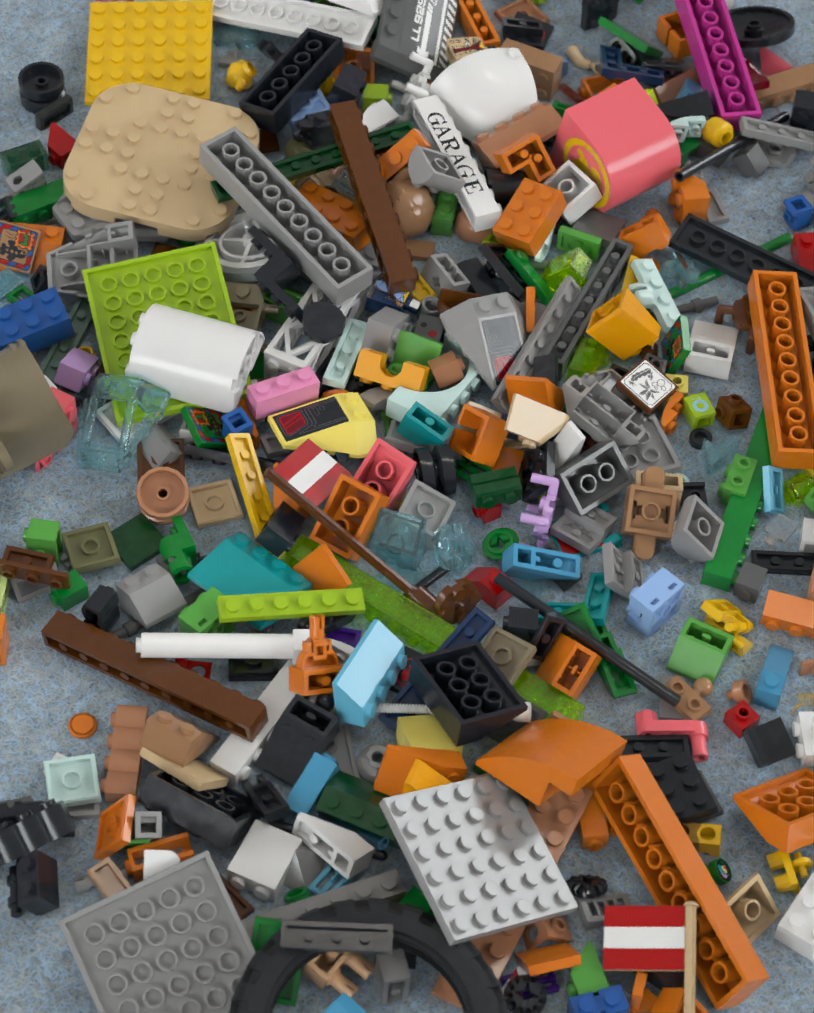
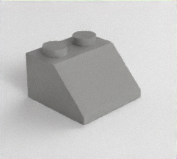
M157 563L149 565L145 569L115 584L120 607L146 629L188 607L186 600L170 573Z

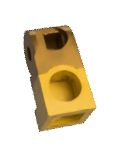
M704 823L682 825L697 852L709 853V856L719 858L722 825Z

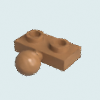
M678 675L664 684L682 697L674 709L686 720L701 721L711 713L712 707L701 698L709 696L713 691V684L708 678H698L693 684V689Z

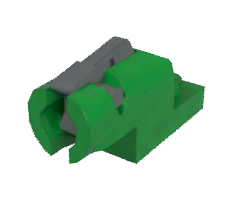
M181 515L172 517L173 527L169 529L170 535L162 538L160 541V554L156 557V562L170 573L176 585H183L191 581L187 575L193 569L192 564L198 563L196 545Z

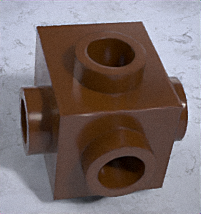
M737 394L720 396L715 408V418L727 430L746 429L753 409Z

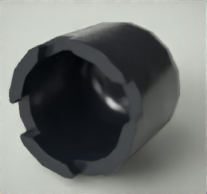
M500 168L484 169L486 184L489 189L493 190L496 203H499L502 211H504L523 179H528V176L520 169L512 174L503 173Z

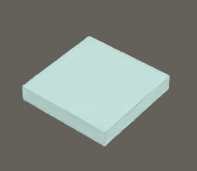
M95 753L43 761L48 800L52 798L56 802L63 800L66 807L102 802Z

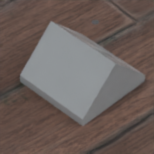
M144 421L135 433V436L126 445L137 458V440H140L142 442V454L153 468L163 467V464L168 461L170 464L179 459L181 454H184L179 449V444L172 442L171 439L177 438L166 425ZM184 454V459L190 455ZM151 456L153 457V459L156 461V463H157L158 465H156V464H154V463L152 462Z

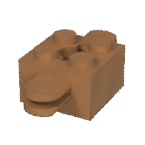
M658 466L648 467L642 473L641 485L630 484L626 488L620 534L633 537L632 552L641 561L649 560L654 556L657 541L668 542L672 539L678 491L664 489L665 472Z

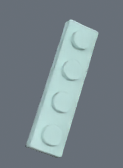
M349 318L325 371L322 384L342 390L345 389L362 348L367 322Z

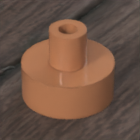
M745 679L734 681L732 683V690L726 692L728 700L734 699L737 704L742 700H745L748 704L752 701L751 687Z

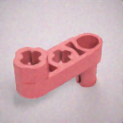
M649 709L635 713L636 735H688V741L691 742L693 761L704 762L708 760L706 745L708 733L707 725L704 721L657 720V713Z

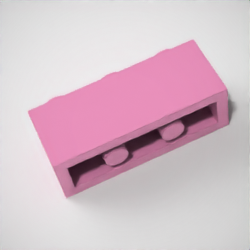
M307 366L247 386L246 405L254 419L259 420L318 400L320 381L311 366Z

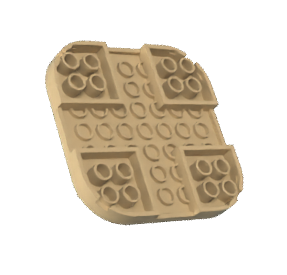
M135 82L111 87L94 100L63 170L64 195L71 201V206L75 210L94 219L115 223L117 218L126 221L132 220L134 223L157 228L158 235L183 241L206 240L207 236L214 233L219 235L229 227L239 204L234 199L218 204L210 188V182L215 179L199 163L200 145L236 126L259 150V131L257 125L241 109Z

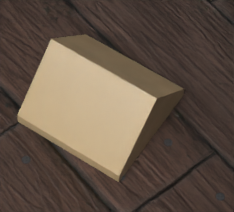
M757 872L725 900L750 944L781 915L760 874Z

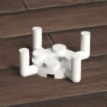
M413 51L409 59L424 65L422 72L418 73V75L413 74L406 85L394 79L391 80L389 85L405 93L401 99V105L404 106L405 112L403 116L399 115L398 124L411 120L414 100L429 96L428 88L430 84L426 82L427 79L431 80L430 73L434 62Z

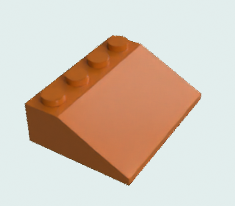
M804 767L733 794L735 803L767 843L776 847L779 851L787 854L814 843V771Z

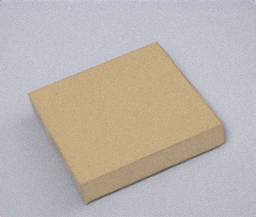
M231 478L189 488V504L198 529L244 518Z

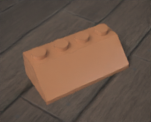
M538 101L530 106L529 111L525 113L521 111L512 116L513 120L507 123L503 121L496 124L494 130L489 133L487 131L480 133L471 144L481 165L496 169L499 165L493 155L494 152L528 132L538 133L542 142L548 140L558 133L562 117L550 103Z

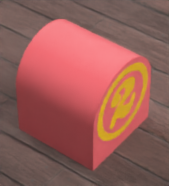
M635 77L566 109L549 156L556 167V171L565 162L570 160L597 185L603 197L592 206V209L602 213L671 180V178H674L675 169H679L681 166L680 146L673 127Z

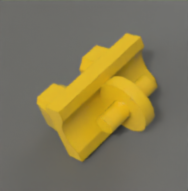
M779 850L766 855L771 872L784 867L787 872L773 877L778 893L793 890L794 894H799L801 888L796 873H800L801 878L809 876L807 870L813 866L810 858L802 857L801 852H796L793 854L795 860L791 861L789 853L786 854Z

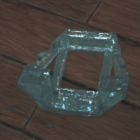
M99 373L90 382L79 412L77 465L86 469L121 473L137 451L135 447L143 437L146 438L151 432L150 427L155 420L159 421L163 416L171 393L138 377ZM107 399L127 402L118 447L91 444L98 406H104ZM137 404L147 414L129 441Z

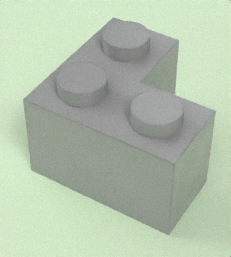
M387 306L368 318L362 348H370L388 354L386 366L392 363L400 331L405 330L409 332L410 324L408 323L410 315Z

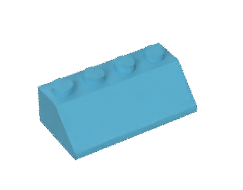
M377 619L372 621L332 682L336 716L339 717V721L365 727L370 718L375 716L377 707L385 700L387 691L391 685L395 684L399 672L407 664L404 644Z

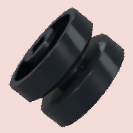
M34 62L25 66L19 72L20 100L22 106L28 112L35 114L66 95L63 71L59 66L51 62Z
M435 445L432 453L428 447L413 449V460L417 462L414 469L415 479L436 491L438 490L443 495L455 494L457 486L456 471L449 445Z

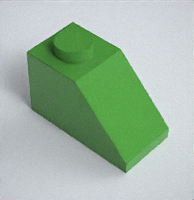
M592 941L586 942L580 954L582 964L574 966L570 972L569 982L566 984L569 998L593 992V995L596 996L597 990L609 987Z

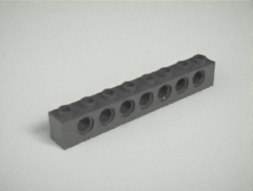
M615 237L613 238L543 355L555 353L558 356V381H561L588 335L586 329L592 312L609 300L627 270L630 255L633 253V244Z

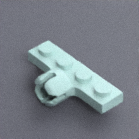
M633 259L630 266L639 283L629 284L628 289L645 309H651L654 312L663 332L668 333L680 313L653 260Z

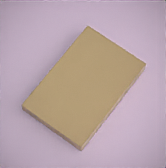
M143 746L139 754L197 792L226 787L230 779L197 758L186 766L181 767Z

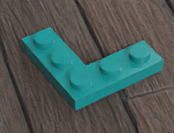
M591 573L584 598L595 626H605L613 591L605 585L604 573ZM544 602L557 612L565 611L580 604ZM540 614L538 619V625H540L539 622H541L544 619V617Z

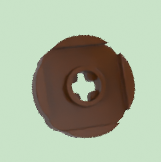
M468 579L455 580L457 584L452 587L447 585L437 596L434 603V608L437 610L435 614L443 623L449 625L460 624L476 607L477 603L480 602L482 594Z

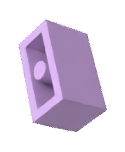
M74 347L60 361L54 383L79 393L84 387H88L91 380L95 379L100 369L97 366L99 357Z

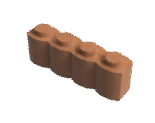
M117 704L116 712L111 713L110 727H114L113 734H108L107 749L111 750L110 755L105 756L104 771H107V776L101 779L100 788L101 794H105L106 802H117L129 793L136 796L137 804L143 757L139 755L142 746L139 744L147 718H149L148 706Z

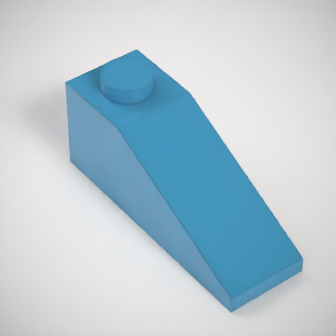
M513 543L502 552V572L507 576L520 579L578 580L580 579V556Z
M771 644L752 701L753 704L776 711L795 651Z

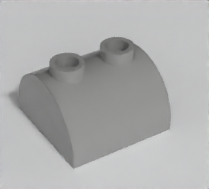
M416 145L408 162V173L411 183L415 187L421 188L424 185L435 194L439 190L453 194L466 184L449 155L420 145Z
M693 494L683 502L671 539V545L679 555L686 559L697 562L713 560L725 523L696 494Z

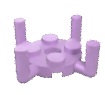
M532 473L530 482L547 485L549 488L547 496H542L539 505L527 503L526 512L542 516L522 512L520 522L535 525L533 535L538 536L536 546L520 542L519 544L543 548L546 546L549 536L548 530L551 527L555 513L556 502L552 501L557 499L559 479Z

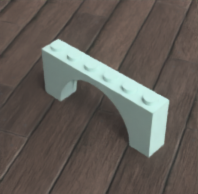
M446 332L443 351L447 353L453 351L456 358L461 357L465 366V378L456 386L438 392H419L398 386L387 399L385 415L401 423L405 414L417 401L448 422L450 418H454L457 415L459 407L468 402L471 393L479 389L483 379L475 370L476 365L469 357L466 358L462 354L463 349L455 340L452 341Z

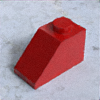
M55 122L50 124L48 160L53 166L57 165L64 170L76 140Z
M814 232L794 233L790 248L793 262L814 272Z
M476 567L464 579L470 580L482 594L481 599L496 611L512 595L493 582L497 574L501 572L498 568Z

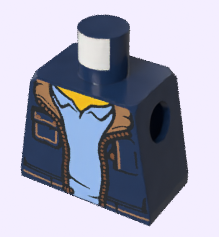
M381 273L367 296L364 310L377 313L387 306L400 312L407 310L416 315L422 303L411 298L413 290L389 295Z

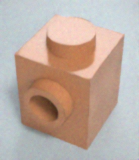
M453 351L427 361L439 389L456 385L460 380L464 379L462 372L465 369L461 357L456 358Z

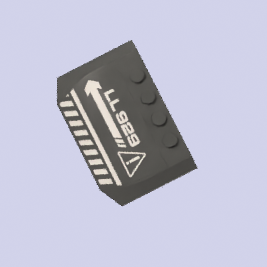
M383 0L377 38L372 42L369 60L411 78L413 74L418 75L424 68V65L409 59L412 51L433 60L434 66L430 73L431 80L427 79V82L433 83L448 67L446 40L453 38L459 5L458 0Z

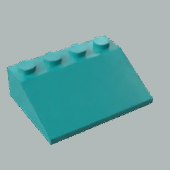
M242 532L224 539L187 575L190 580L205 591H208L213 586L225 596L310 591L313 585L303 575L294 571L285 562L276 558L267 549L258 545ZM281 619L247 622L261 631Z

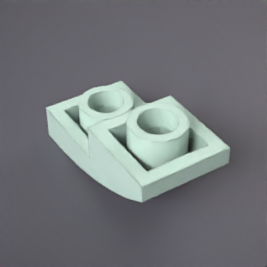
M688 116L673 120L670 124L674 129L678 142H684L685 137H700L707 121L705 116Z

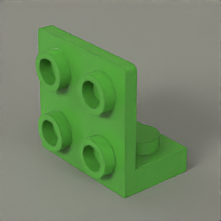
M575 223L571 226L568 224L567 227L561 225L558 230L556 249L576 256H586V259L597 262L604 249L601 246L602 238L573 229L572 227Z
M401 330L392 364L386 369L390 374L397 376L402 370L403 363L407 361L429 367L427 361L441 356L443 343ZM431 370L429 371L424 392L434 383Z

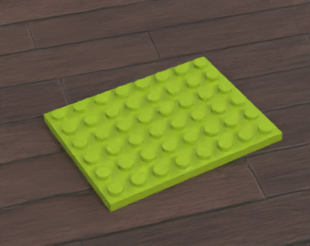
M215 241L82 270L117 427L181 413L180 410L184 406L205 408L130 387L128 385V377L125 376V368L129 363L133 346L130 345L131 336L139 328L140 315L146 313L153 304L168 306L236 325ZM249 374L240 400L246 398L247 386L252 384Z

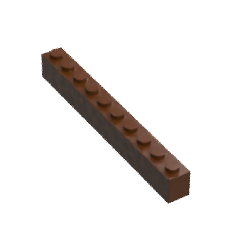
M355 100L330 104L328 118L388 294L392 295L415 290L416 281L419 280L418 270L416 267L413 268L411 250L406 248V236L404 231H400V220L398 214L393 211L392 196L387 194V182L385 177L382 178L379 160L375 159L374 144L369 142L368 127L363 125L362 110L357 108Z
M58 610L41 630L44 644L251 743L268 722L267 709L261 701L257 699L252 700L238 690L226 688L218 681L209 680L194 670H187L175 661H168L164 658H141V653H136V644L134 642L122 640L112 632L107 633L92 623L79 620L73 614H66Z

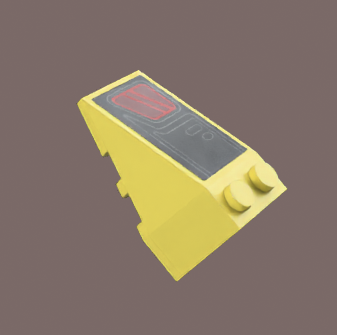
M358 392L334 394L270 415L267 418L283 449L296 450L309 438L322 450L327 451L328 455L335 456V452L348 453L349 458H365L377 440L375 420Z

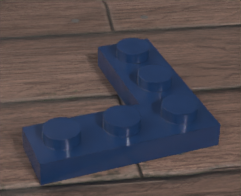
M600 45L601 76L609 80H616L617 78L625 81L635 77L638 82L645 83L650 87L663 86V70L623 64L621 48Z

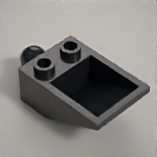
M329 693L319 694L314 704L296 694L281 714L255 766L294 787L314 753L317 752L323 755L340 732L339 717L330 713L335 706L334 697Z

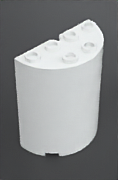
M153 304L146 313L140 315L139 328L131 336L130 345L133 346L129 363L125 368V376L128 377V385L130 387L229 413L238 406L247 384L248 374L254 367L265 337L260 331L168 306Z

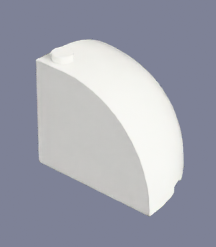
M492 48L469 54L447 67L428 88L429 96L437 94L441 102L445 103L448 115L454 119L455 128L460 130L464 138L472 142L476 140V136L480 133L491 132L496 124L503 121L507 123L513 120L512 116L521 111L525 113L530 110L532 104L538 102L532 72L518 48Z

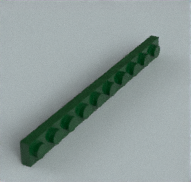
M411 120L369 133L368 139L369 142L374 144L375 155L387 152L414 128ZM335 143L279 160L272 164L290 182L342 166L344 162L338 145ZM216 180L210 182V188L218 204L233 199Z

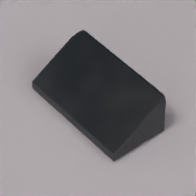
M560 612L546 613L530 641V644L537 648V652L532 659L544 661L567 621Z

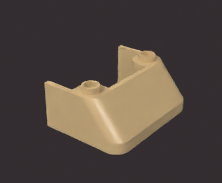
M515 393L513 394L504 430L518 435L517 440L505 438L503 446L514 449H535L536 446H541L559 433L569 422L570 416ZM472 401L467 402L468 405L484 409L501 418L502 414ZM461 425L462 430L472 433L477 431L476 429Z

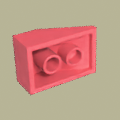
M379 437L353 478L390 497L378 522L387 525L400 506L417 462Z

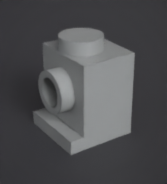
M135 811L132 825V840L150 839V842L160 840L162 838V811Z

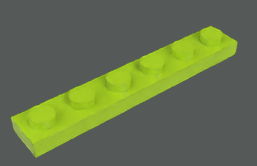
M362 588L218 596L216 599L220 623L307 618L309 615L314 614L325 616L364 614L366 610Z

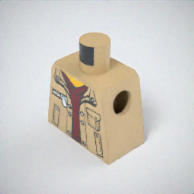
M480 37L449 38L446 40V57L450 65L469 54L496 48V46L485 47Z

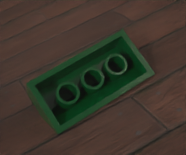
M339 771L325 786L315 808L320 818L324 817L337 822L338 825L340 823L350 828L358 829L368 833L369 836L370 834L374 835V838L378 836L379 839L377 841L388 837V846L402 851L379 805L383 798L391 796L374 790V784L345 772Z

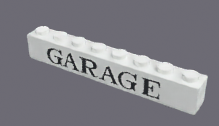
M437 94L414 100L413 117L424 137L431 144V149L449 155L466 182L455 195L474 231L478 232L493 228L503 213L502 207L499 203H496L493 190L488 188L484 174L479 172L477 161L472 159L470 149L467 144H464L460 130L455 128L454 119L448 115L445 103L441 102Z

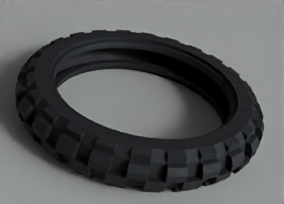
M369 898V900L347 899L333 902V904L319 909L316 907L299 915V918L296 919L298 921L393 925V946L406 950L433 966L455 992L464 1013H508L507 1003L503 998L500 984L492 968H489L481 956L482 953L470 940L450 946L436 917L425 912L420 907L408 903L390 902L389 899ZM280 928L269 937L267 943L255 953L246 966V970L240 981H238L232 997L229 1013H272L276 1001L289 980L304 965L325 952L280 950Z

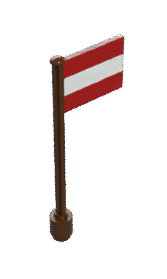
M309 438L275 468L269 467L265 470L263 474L264 479H269L402 590L409 599L406 604L423 618L427 617L431 620L436 615L437 610L434 608V603L437 597L423 585L419 588L413 587L318 508L331 495L341 473L348 476L352 475L349 471Z

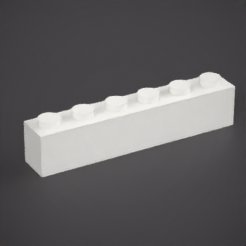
M288 659L257 699L266 706L268 722L254 741L251 743L231 733L210 760V767L230 778L228 783L237 787L240 781L248 779L250 776L251 767L257 761L281 714L296 695V693L289 691V666L296 665L292 664V659Z

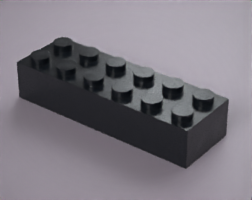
M307 27L238 103L239 109L253 119L257 128L278 134L346 58L343 39Z

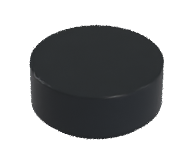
M694 429L689 435V443L695 449H707L712 443V435L706 429Z

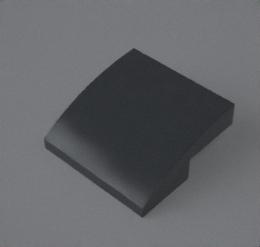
M502 17L501 45L508 38L543 50V21Z

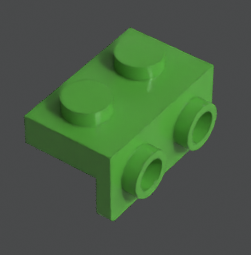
M735 453L732 464H727L723 477L726 478V481H721L717 495H721L719 504L727 506L731 494L741 497L746 496L757 465L756 459Z

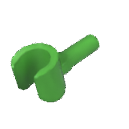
M380 410V418L384 421L386 437L392 418L386 416L384 410Z

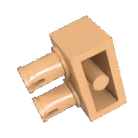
M325 952L308 962L302 973L320 989L323 990L326 985H331L341 995L345 992L351 998L359 986H356L341 973L342 966L348 965L364 981L375 970V966L359 953Z

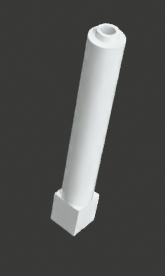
M293 629L292 634L141 632V638L136 637V653H141V658L292 659V664H296L297 657L302 651V641L309 637V629Z

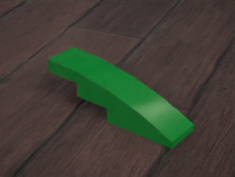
M606 625L596 626L603 643L624 657L621 648H617L612 632H608ZM605 659L601 660L597 671L613 699L633 695L638 692L635 682L631 677Z

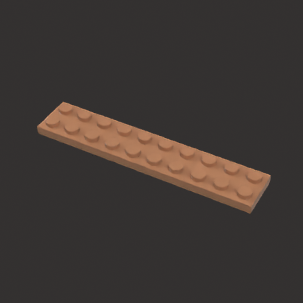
M582 787L572 796L559 790L540 806L531 801L527 806V810L556 865L594 791ZM527 925L470 940L482 953L481 956L489 968H492L498 981ZM440 974L431 995L462 1009L455 992Z

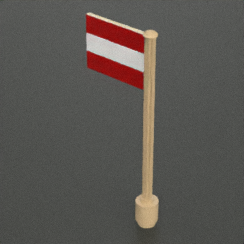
M687 901L683 906H605L603 970L684 971V1013H695L696 927L699 904L695 901Z

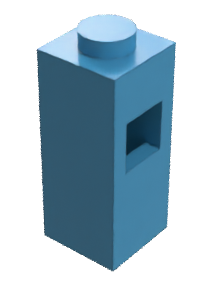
M317 752L314 753L285 800L289 805L291 814L297 816L298 813L303 812L305 814L311 813L310 815L313 816L325 786L340 771L336 764L337 760L327 753H323V755Z

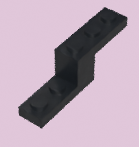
M255 225L248 230V233L253 238L250 242L257 250L263 249L265 251L263 254L268 259L254 273V276L259 281L256 285L263 293L269 292L271 294L269 296L270 299L278 307L282 304L285 307L282 310L290 319L295 317L302 323L304 311L284 291L301 272L294 262Z

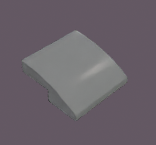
M567 506L564 515L550 527L549 534L589 556L609 534L616 524L617 518L598 507H594L584 515L578 516Z
M611 542L602 544L605 585L615 593L630 599L629 594L636 586L640 587L644 584L642 561L631 550L621 553Z

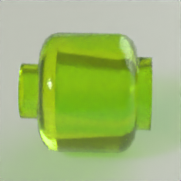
M799 473L785 480L783 483L785 502L795 507L805 505L804 497L814 486V479L804 473Z

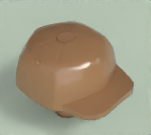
M405 166L399 170L393 180L387 183L386 191L388 195L392 196L393 211L398 214L400 220V231H404L406 238L409 239L425 233L433 218L435 203L432 199L433 192L427 186L423 185V187L417 188L411 183L408 166Z

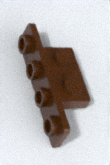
M9 545L6 546L4 555L0 559V575L3 577L22 579L31 584H46L55 589H70L71 586L68 573L52 570L55 561L54 555Z

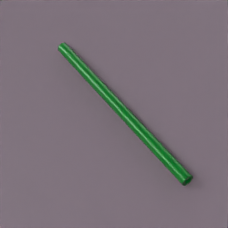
M785 233L759 247L773 252L791 243L792 237L789 233ZM712 268L668 291L672 299H675L725 274Z

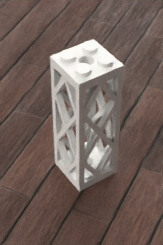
M313 282L298 305L305 311L312 300L313 302H326L328 297ZM367 288L337 305L346 317L345 327L349 318L358 319L363 312L367 300ZM352 307V310H351V312H350V314H349V317H348V319H347V314H348V312H349V309ZM288 317L264 351V378H273L307 366H311L315 373L332 348L337 347L341 336L330 343L321 344L311 340L293 348L305 330L302 323L295 317L293 319ZM284 339H285V346H284L283 350L280 351V348H281V346H282V344H283V342H284ZM324 346H326L320 358L321 350ZM310 351L304 360L296 357Z

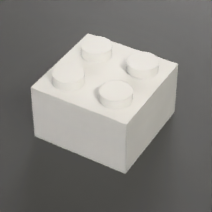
M570 160L565 162L557 172L553 173L542 183L562 191L567 207L561 217L570 226L603 197L597 185Z

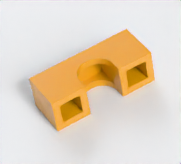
M370 348L360 349L353 374L360 377L359 381L367 384H372L374 381L380 383L381 388L394 391V388L397 389L398 386L410 390L424 392L430 367L407 361L403 363L402 370L397 376L392 375L386 369L388 354Z

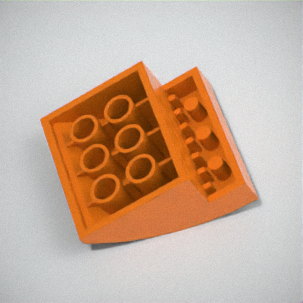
M571 719L536 720L528 722L476 760L475 765L537 806H540L559 790H562L569 796L575 794L610 766L618 756L622 755L627 740L609 730L583 721Z

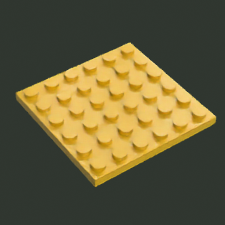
M213 0L90 2L85 106H92L94 100L105 90L130 82L211 101Z

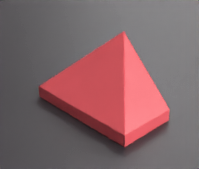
M759 48L761 70L764 75L769 76L794 68L768 48Z

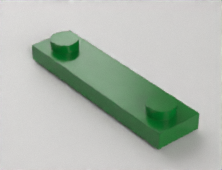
M508 249L504 254L507 260L528 287L535 288V296L543 305L548 306L554 293L529 263L527 254L522 250Z

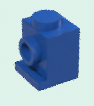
M801 194L785 199L783 204L786 207L783 217L788 226L793 231L809 227L813 208L804 195Z
M241 406L221 416L223 422L222 436L224 438L229 433H250L252 437L253 422Z

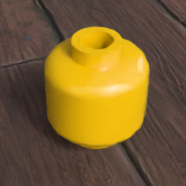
M712 117L707 120L703 127L702 137L712 146L720 148L732 141L733 127L729 122L720 117Z

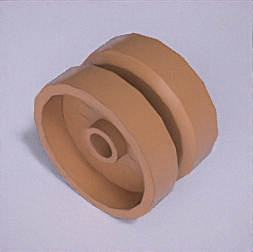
M156 467L148 470L138 482L136 493L138 507L150 522L158 525L172 524V517L179 515L184 517L190 503L189 486L185 477L179 471L170 467Z

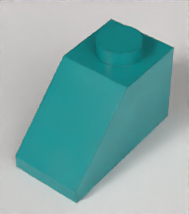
M416 401L405 414L396 431L414 444H443L454 430V427Z

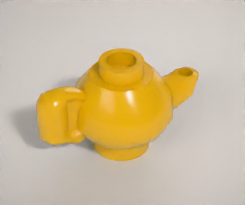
M240 59L230 64L225 81L231 89L235 88L238 92L251 88L254 82L253 77L257 75V71L250 61Z

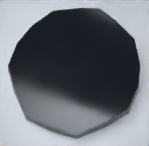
M313 302L302 314L304 334L314 342L321 344L330 343L343 333L346 317L337 306L330 302Z

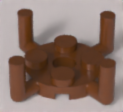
M748 294L743 295V298L737 299L733 306L718 305L714 324L722 325L724 314H730L736 329L749 332L745 352L748 355H752L755 350L751 313H749Z

